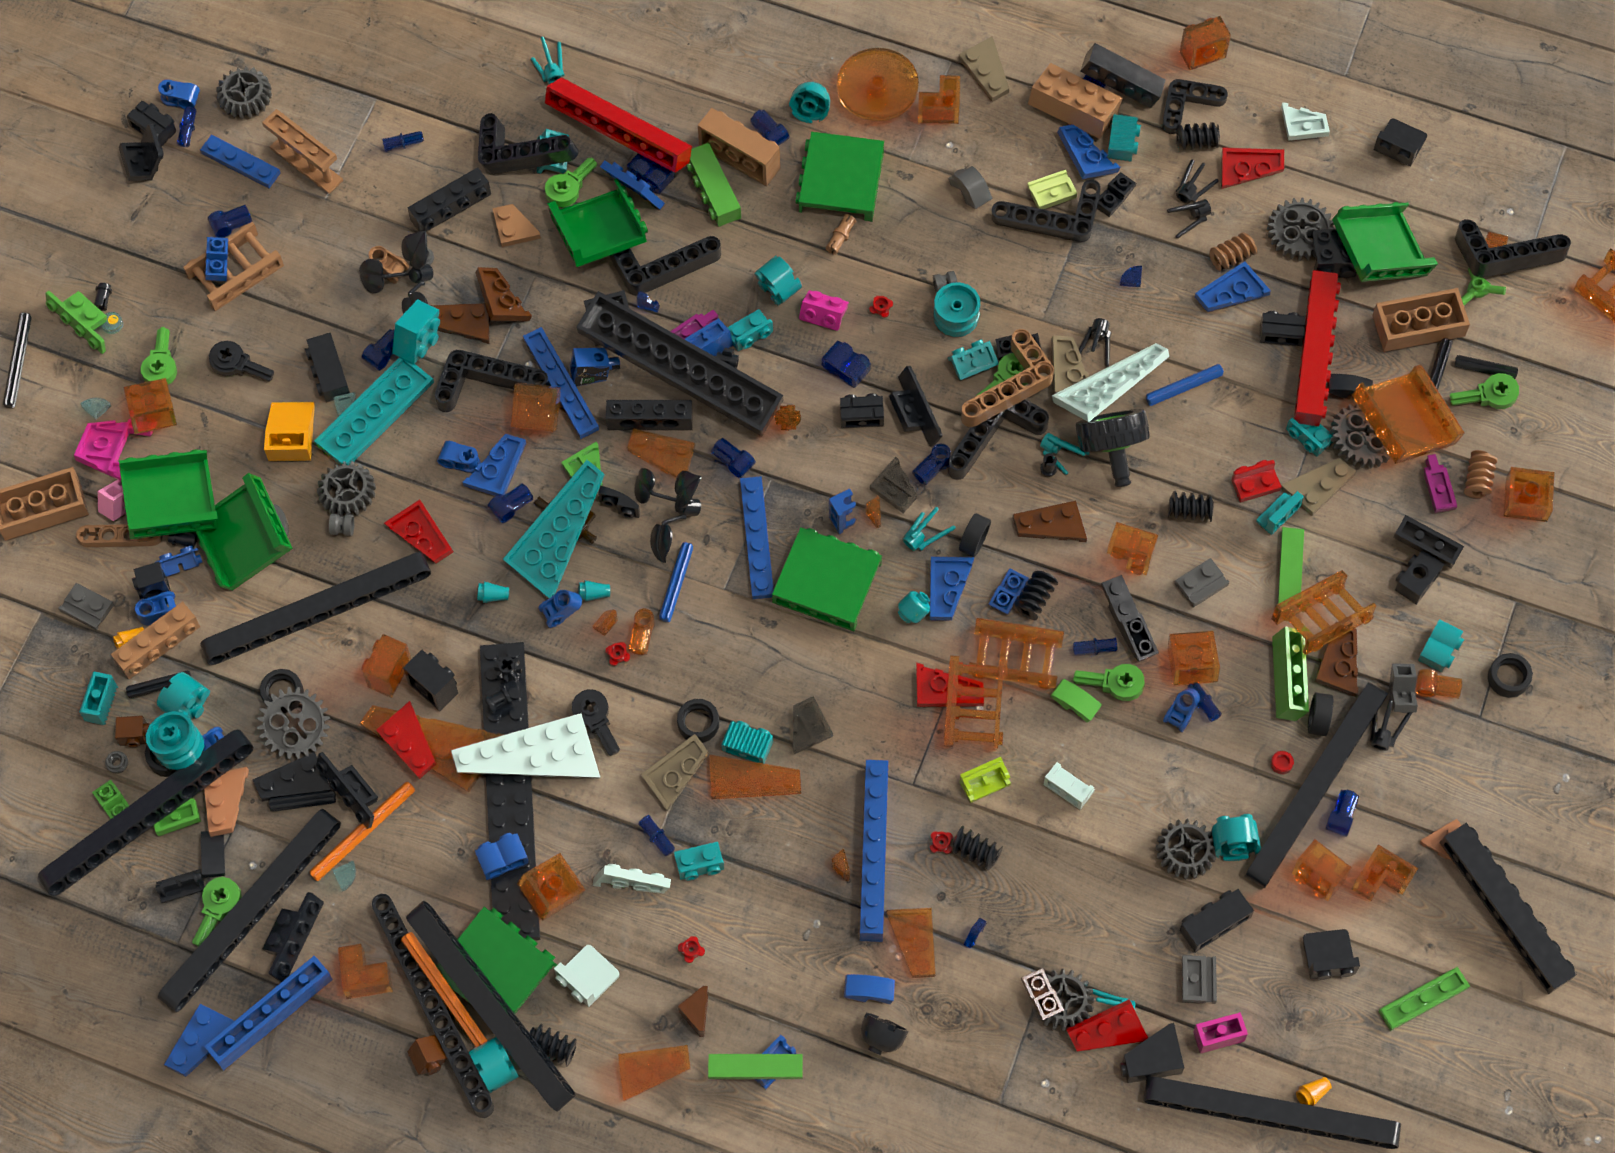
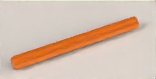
M405 782L373 812L374 820L372 827L367 829L362 823L310 870L309 873L312 878L319 881L411 796L415 792L414 787L409 782Z
M412 932L404 935L401 941L475 1048L487 1042L481 1030Z

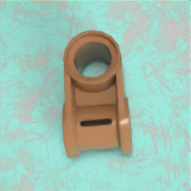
M382 246L372 247L369 251V259L383 258L379 260L383 265V274L401 273L409 269V265L404 259L394 255ZM399 277L386 278L395 284L399 281Z

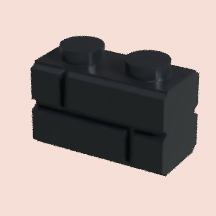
M141 101L127 115L129 125L142 135L147 125L153 124L155 131L158 132L160 147L168 141V138L170 139L176 133L174 119L168 114L163 115L153 103L147 104Z
M1276 311L1262 313L1260 343L1302 346L1305 336V316H1300L1294 312L1287 315L1279 314Z
M870 393L865 397L849 394L844 396V398H840L841 428L884 426L883 396Z

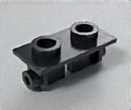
M201 869L156 882L157 885H155L161 903L201 892L205 888Z

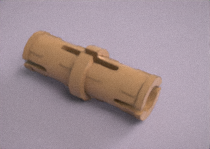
M849 214L844 215L843 220L838 228L834 229L833 237L826 246V250L829 253H832L834 250L833 255L838 254L840 247L844 241L848 240L849 232L856 223V219L853 216H850L848 219Z

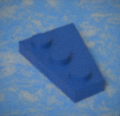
M1075 125L1059 127L1057 133L1082 179L1119 172L1121 167L1116 162L1113 164L1107 158L1108 154L1104 150L1100 151L1093 144L1094 140L1085 131Z
M199 1004L164 1065L186 1077L207 1058L209 1053L204 1046L232 1024L234 1020Z

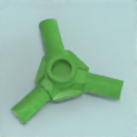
M1468 268L1472 280L1469 283L1467 293L1461 297L1464 306L1473 298H1482L1489 293L1505 295L1506 287L1491 285L1484 278L1474 276Z

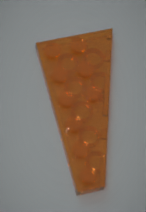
M372 705L360 724L382 738L376 730L392 717L397 710ZM416 715L437 764L432 770L465 791L470 792L481 774L457 773L451 750L500 737L504 734L490 733L482 729H472L464 725L432 718L427 719Z

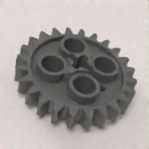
M1303 197L1300 202L1293 198L1291 204L1285 200L1284 205L1278 204L1277 210L1273 209L1271 216H1269L1267 230L1269 231L1268 238H1272L1270 244H1277L1276 251L1283 249L1282 255L1285 256L1289 253L1290 259H1293L1295 255L1298 256L1299 261H1301L1302 256H1305L1307 260H1310L1311 255L1316 258L1313 240L1308 238H1312L1314 230L1336 229L1333 227V221L1330 220L1332 214H1325L1326 207L1319 209V202L1312 205V199L1305 203Z
M1359 402L1354 407L1349 404L1347 408L1343 407L1334 417L1331 423L1332 428L1329 431L1333 435L1330 441L1336 442L1333 447L1334 449L1340 448L1339 456L1346 455V462L1349 459L1353 460V466L1360 462L1361 468H1364L1366 463L1370 469L1374 464L1380 467L1383 462L1387 463L1392 458L1399 446L1397 442L1400 437L1396 436L1399 430L1393 429L1396 423L1388 421L1390 415L1383 416L1384 409L1379 412L1376 411V405L1370 409L1368 403H1365L1363 407H1361Z
M288 687L286 694L279 689L280 696L276 697L274 694H271L273 701H264L268 706L267 709L260 708V711L264 713V717H257L258 720L263 721V725L257 727V729H264V733L260 735V738L267 737L268 740L264 745L272 744L271 752L279 749L280 757L284 752H287L288 759L291 758L292 753L296 754L297 759L300 758V752H304L306 756H309L308 749L311 748L316 752L315 744L323 745L320 737H328L323 732V729L330 728L329 725L324 724V721L329 720L330 717L323 716V713L328 708L321 709L320 705L323 703V700L316 702V693L309 697L308 689L303 694L300 693V687H297L295 693H292L291 688ZM296 700L301 702L303 707L302 711L297 714L292 713L289 709L290 703ZM282 706L285 707L292 718L298 717L300 719L298 725L307 735L306 739L302 738L295 727H288L290 721L281 711ZM276 714L284 717L285 722L281 727H275L271 723L272 717ZM307 718H312L316 722V728L312 731H307L303 727V722ZM289 732H294L298 735V742L294 745H289L285 741V736Z

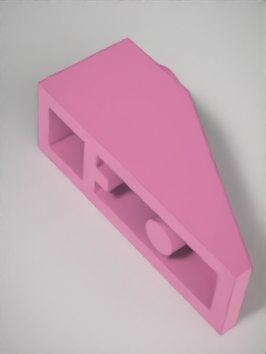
M116 480L98 491V512L112 521L126 514L122 482L120 480Z

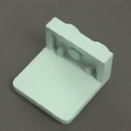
M586 945L566 966L560 962L554 968L556 981L564 988L567 986L572 991V996L579 1003L584 1002L588 1007L619 978V971L591 945Z

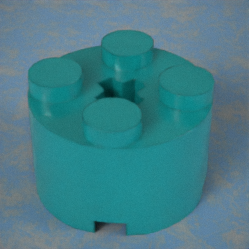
M777 255L754 273L759 280L757 282L759 287L764 292L768 290L772 294L770 297L777 306L784 303L802 288L799 278L794 279L792 268L780 256L777 257Z
M178 673L169 680L172 684L168 689L163 687L157 699V706L164 713L176 711L184 713L190 719L193 717L199 718L204 712L203 705L210 694V690L186 673Z
M1243 814L1232 818L1220 816L1216 819L1217 823L1212 826L1211 831L1217 858L1220 855L1223 856L1224 861H1241L1248 859V854L1252 852L1255 855L1260 852L1261 846L1257 823L1251 814Z
M497 1037L469 1051L490 1093L519 1077Z

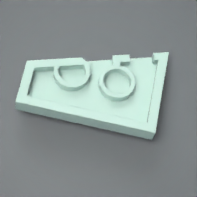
M608 864L595 875L593 886L601 887V883H610L616 889L633 886V889L636 891L664 894L670 888L671 879L664 878V875L659 873L649 875L642 873V870L639 869L626 870L621 869L619 865Z

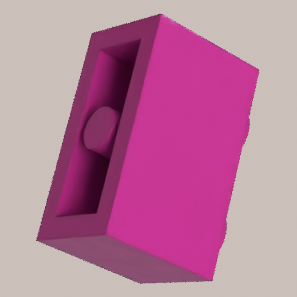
M1241 1012L1196 1024L1193 1031L1200 1054L1245 1042L1248 1035Z

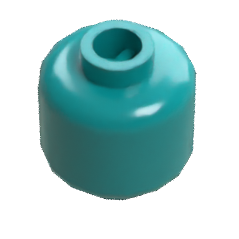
M910 591L898 603L899 616L907 623H919L930 611L928 603L930 599L923 592Z

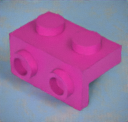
M809 290L802 301L799 319L838 331L842 317L848 309L849 302L839 297H831L819 291Z

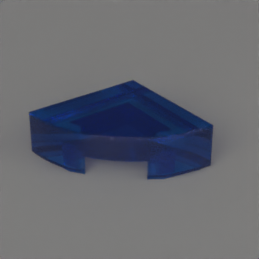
M1133 266L1127 269L1121 277L1120 286L1141 287L1142 266Z
M638 292V308L654 312L659 311L660 305L657 300L653 301L648 298V294Z
M979 918L972 926L963 945L968 948L973 947L977 942L976 940L980 932H983L987 921Z

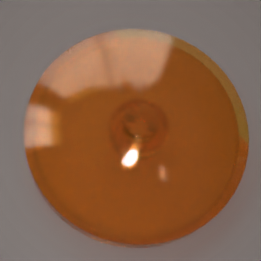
M869 48L855 53L844 62L837 77V91L842 104L852 114L866 120L884 121L898 117L912 106L918 94L919 81L914 65L904 55L891 49Z

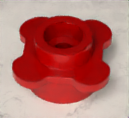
M885 296L874 297L873 306H870L869 311L871 314H879L881 317L886 318L889 316L890 308L893 307V301Z
M624 642L614 643L606 648L605 651L610 657L609 663L612 666L630 660V654L627 653V646Z
M932 832L930 851L932 853H951L952 847L950 844L953 835L950 832Z
M691 936L678 945V951L683 953L687 963H692L696 957L705 954V949L700 946L698 938L695 936Z

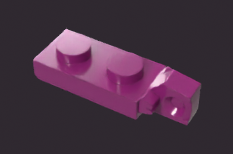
M714 310L705 315L695 314L670 332L685 339L718 319V314Z
M1436 454L1427 455V459H1425L1426 468L1423 470L1434 512L1456 510L1457 502L1447 468L1439 465Z

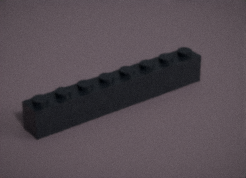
M1466 822L1444 836L1439 843L1544 989L1550 994L1577 975L1574 972L1575 968L1561 954V948L1557 942L1550 939L1544 924L1537 921L1531 906L1519 896L1518 888L1506 878V873L1502 866L1496 864L1493 860L1489 848L1482 845L1476 830L1473 827H1469Z

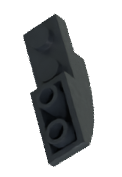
M1120 575L1102 582L1101 587L1109 602L1108 608L1137 661L1140 662L1159 654L1142 613L1139 614L1123 576Z

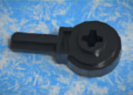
M228 340L220 341L210 350V366L219 375L232 376L238 374L243 376L244 372L268 382L274 376L272 369L252 362L250 355L244 353L240 345Z
M593 689L581 691L572 702L573 715L581 713L585 727H589L592 734L596 732L609 756L617 754L620 748L608 728V725H610L607 718L609 705L606 697L601 692ZM591 705L594 711L590 712L587 706Z

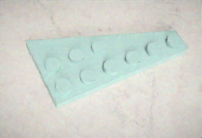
M1155 343L1052 395L1053 402L1090 422L1169 357L1168 349Z
M581 713L451 750L457 773L600 778Z

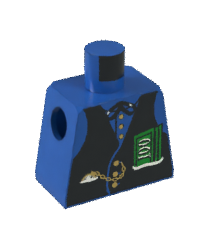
M605 348L573 349L570 374L576 387L606 381L609 370L620 369L619 357L608 358L607 349Z

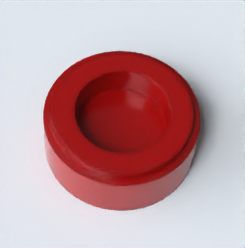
M1278 751L1273 755L1271 768L1277 774H1287L1293 768L1294 759L1290 753Z

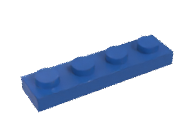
M212 134L200 149L201 154L269 189L281 174L280 169Z

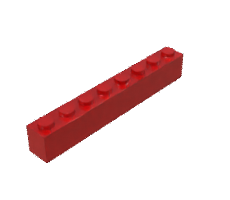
M562 77L547 86L545 104L673 172H677L690 163L692 146Z
M1313 270L1310 279L1305 336L1302 345L1294 420L1299 424L1319 427L1321 419L1326 417L1327 406H1323V404L1328 399L1329 388L1325 387L1326 383H1329L1331 370L1327 369L1328 365L1332 364L1333 353L1329 351L1330 347L1334 346L1335 335L1331 333L1332 330H1335L1337 317H1333L1334 312H1337L1339 300H1336L1335 297L1339 295L1341 283L1337 282V273Z

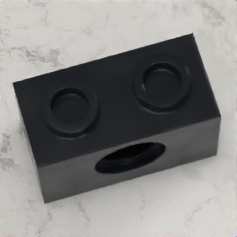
M1424 550L1418 556L1413 555L1407 564L1409 566L1407 571L1402 570L1395 580L1398 582L1395 591L1416 605L1441 574L1445 565ZM1413 574H1419L1422 578H1416Z
M159 561L133 569L135 577L132 578V582L140 599H147L160 593L171 591L168 579Z

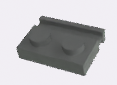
M1210 558L1176 579L1175 585L1185 598L1192 603L1194 608L1227 587L1229 580H1226L1223 576L1224 574Z
M75 583L64 599L65 602L59 607V610L75 620L98 630L99 624L104 621L113 608L114 603Z
M1182 956V1002H1211L1216 1004V956Z

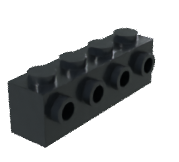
M1096 43L1086 53L1080 72L1149 108H1152L1160 99L1166 79Z
M478 167L407 207L411 222L419 232L431 230L490 196L489 181Z

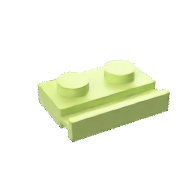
M1066 170L1028 182L1027 185L1039 209H1046L1077 198L1076 189Z

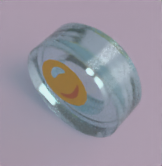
M116 312L106 313L107 321L102 324L104 331L109 334L119 332L123 327L121 316Z

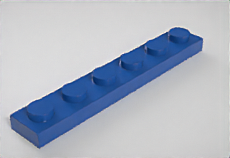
M540 327L524 335V342L539 368L547 373L549 385L580 439L598 431L599 425L543 328Z
M762 476L740 478L752 599L772 598L774 590Z

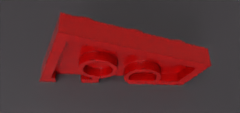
M1222 148L1221 189L1284 171V149Z
M420 499L384 522L389 529L435 564L454 552Z
M410 701L376 730L419 779L437 765Z
M1130 999L1077 1023L1073 1027L1067 1028V1032L1077 1052L1143 1042L1148 1039Z

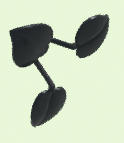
M426 231L409 234L402 240V255L405 260L410 261L409 265L412 266L409 272L383 274V265L376 259L365 260L359 268L361 281L365 289L370 293H379L383 290V278L409 276L411 281L418 283L408 292L409 297L402 300L403 314L417 299L428 304L426 297L421 292H415L418 288L425 285V281L431 280L434 275L432 267L426 264Z
M641 468L635 482L636 500L641 504H645L649 501L650 495L674 501L675 511L680 514L679 516L662 521L661 525L656 524L651 533V549L659 561L666 563V557L673 537L672 530L667 524L680 519H686L687 515H699L701 511L700 500L693 499L692 497L702 477L689 471H681L675 481L674 489L677 496L674 498L654 492L652 489L655 485V477L652 471L647 468Z

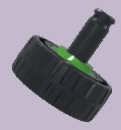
M1130 409L1097 415L1090 422L1084 419L1076 422L1075 426L1080 450L1083 452H1108L1112 475L1115 480L1114 486L1123 487L1130 485V472L1125 448L1150 438L1145 410Z

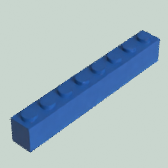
M866 760L860 941L883 942L888 760Z

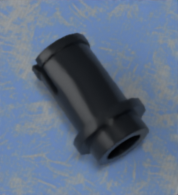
M99 283L95 288L97 294L94 305L98 306V309L101 311H106L112 289L111 285L107 283Z
M1048 453L1043 458L1040 471L1044 476L1050 477L1057 472V457H1054V454Z
M178 533L168 536V543H171L172 546H176V544L193 546V548L196 546L197 534Z

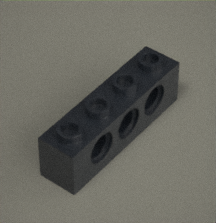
M606 400L607 430H693L692 400Z

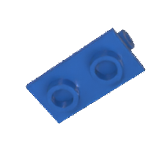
M188 546L180 549V554L172 556V553H167L159 556V562L166 577L179 573L178 564L182 563L184 570L198 567L200 563H203L201 555L195 554L199 549H193V546Z

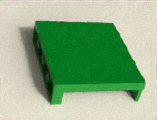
M811 132L810 139H806L805 151L808 152L807 157L803 156L802 169H805L804 174H800L799 177L801 192L796 194L795 204H799V212L802 213L804 206L864 214V221L873 222L884 156V141Z
M614 179L616 190L569 207L559 209L556 201L547 203L551 219L576 267L647 242L645 233H648L647 226L644 221H641L638 209H635L632 198L628 197L625 186H621L617 179Z
M1408 202L1379 203L1376 205L1354 207L1344 206L1338 210V213L1332 219L1361 282L1428 276L1438 265L1435 257L1424 258L1404 217L1403 212L1409 206Z
M195 449L185 453L171 452L168 455H148L144 458L129 457L119 460L130 540L218 528L207 450Z
M250 473L242 477L244 485L215 505L218 528L195 531L200 540L199 545L205 551L208 558L207 563L214 571L216 583L220 587L232 591L293 549L261 478Z
M800 527L772 593V603L854 632L858 616L878 567L882 565V555H879L877 551L872 549L865 550L859 548L858 545L852 542L845 543L839 541L834 536L819 534L814 529Z
M483 907L457 940L516 1014L552 967L557 966L553 962L556 957L546 949L543 952L536 948L538 943L528 935L523 938L518 934L521 929L511 921L508 924L501 920L503 915L492 907L491 910H488L486 907ZM438 963L436 967L449 986L468 1001L445 969Z

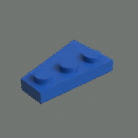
M604 160L600 168L607 174L617 179L627 188H631L640 197L649 200L660 210L665 203L649 190L651 186L644 180L640 179L638 182L634 174L628 170L626 173L622 172L623 168L615 162L611 165Z
M1244 261L1196 292L1195 298L1207 312L1269 296L1271 290Z
M505 434L491 449L487 458L476 466L472 475L462 482L463 486L504 498L525 448L526 440Z
M931 557L930 620L952 621L974 563V557Z

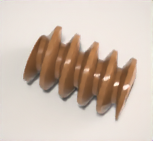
M1242 232L1238 236L1232 237L1231 240H1226L1224 244L1220 243L1217 247H1212L1209 251V256L1215 268L1221 271V266L1227 270L1229 269V263L1235 266L1236 259L1238 262H1242L1243 256L1248 259L1250 258V252L1256 255L1258 251L1252 237Z
M1473 450L1471 452L1467 481L1465 482L1466 488L1464 489L1466 496L1480 499L1485 495L1492 494L1490 487L1493 486L1492 479L1495 477L1493 472L1496 471V466L1494 465L1497 463L1496 457L1482 450Z

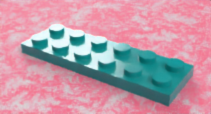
M399 357L314 440L315 445L341 466L343 461L349 465L434 383V379L416 364Z

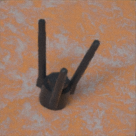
M1191 159L1180 186L1176 190L1177 198L1187 204L1191 201L1195 203L1201 195L1219 182L1218 179H1215L1198 193L1196 192L1197 187L1194 182L1205 166V163H1202L1191 180L1186 183L1193 167L1194 159Z
M1203 199L1193 204L1167 209L1168 213L1190 209L1192 217L1198 218L1178 233L1176 238H1180L1198 224L1207 221L1206 216L1211 214L1208 200Z
M1096 318L1093 321L1092 327L1088 328V332L1079 347V352L1081 354L1091 335L1094 338L1091 352L1095 351L1098 340L1105 338V366L1108 367L1110 359V323L1105 319Z
M1392 700L1388 702L1382 727L1378 728V731V712L1372 720V734L1369 741L1372 742V747L1383 751H1388L1389 746L1394 747L1397 737L1413 713L1408 712L1393 736H1390L1391 732L1386 730L1393 704Z

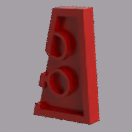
M916 662L917 707L984 706L983 682L960 675L954 676L944 673L943 670L937 668L934 670L924 667L923 664Z

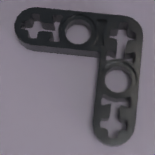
M1182 79L1173 80L1169 85L1162 123L1163 130L1168 134L1176 133L1177 125L1182 122L1185 102L1220 107L1227 101V90L1218 85ZM1176 87L1180 88V92L1176 91ZM1199 89L1204 94L1202 96H1195L1193 91ZM1216 94H1220V99L1216 98ZM1177 103L1181 108L1173 110L1169 105ZM1171 116L1175 117L1174 126H1170Z

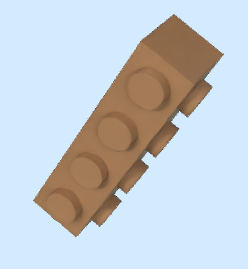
M182 601L114 651L111 656L124 675L131 679L200 628V625L195 615Z

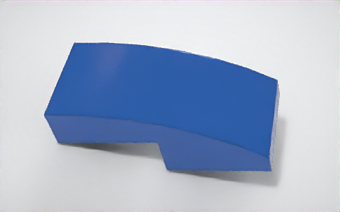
M207 237L205 280L227 281L228 238Z
M1009 568L988 605L1008 615L1014 607L1016 600L1019 599L1020 593L1023 592L1024 586L1027 585L1029 578Z
M847 974L845 976L844 997L861 1002H866L870 999L891 1004L894 1001L895 980L871 975Z

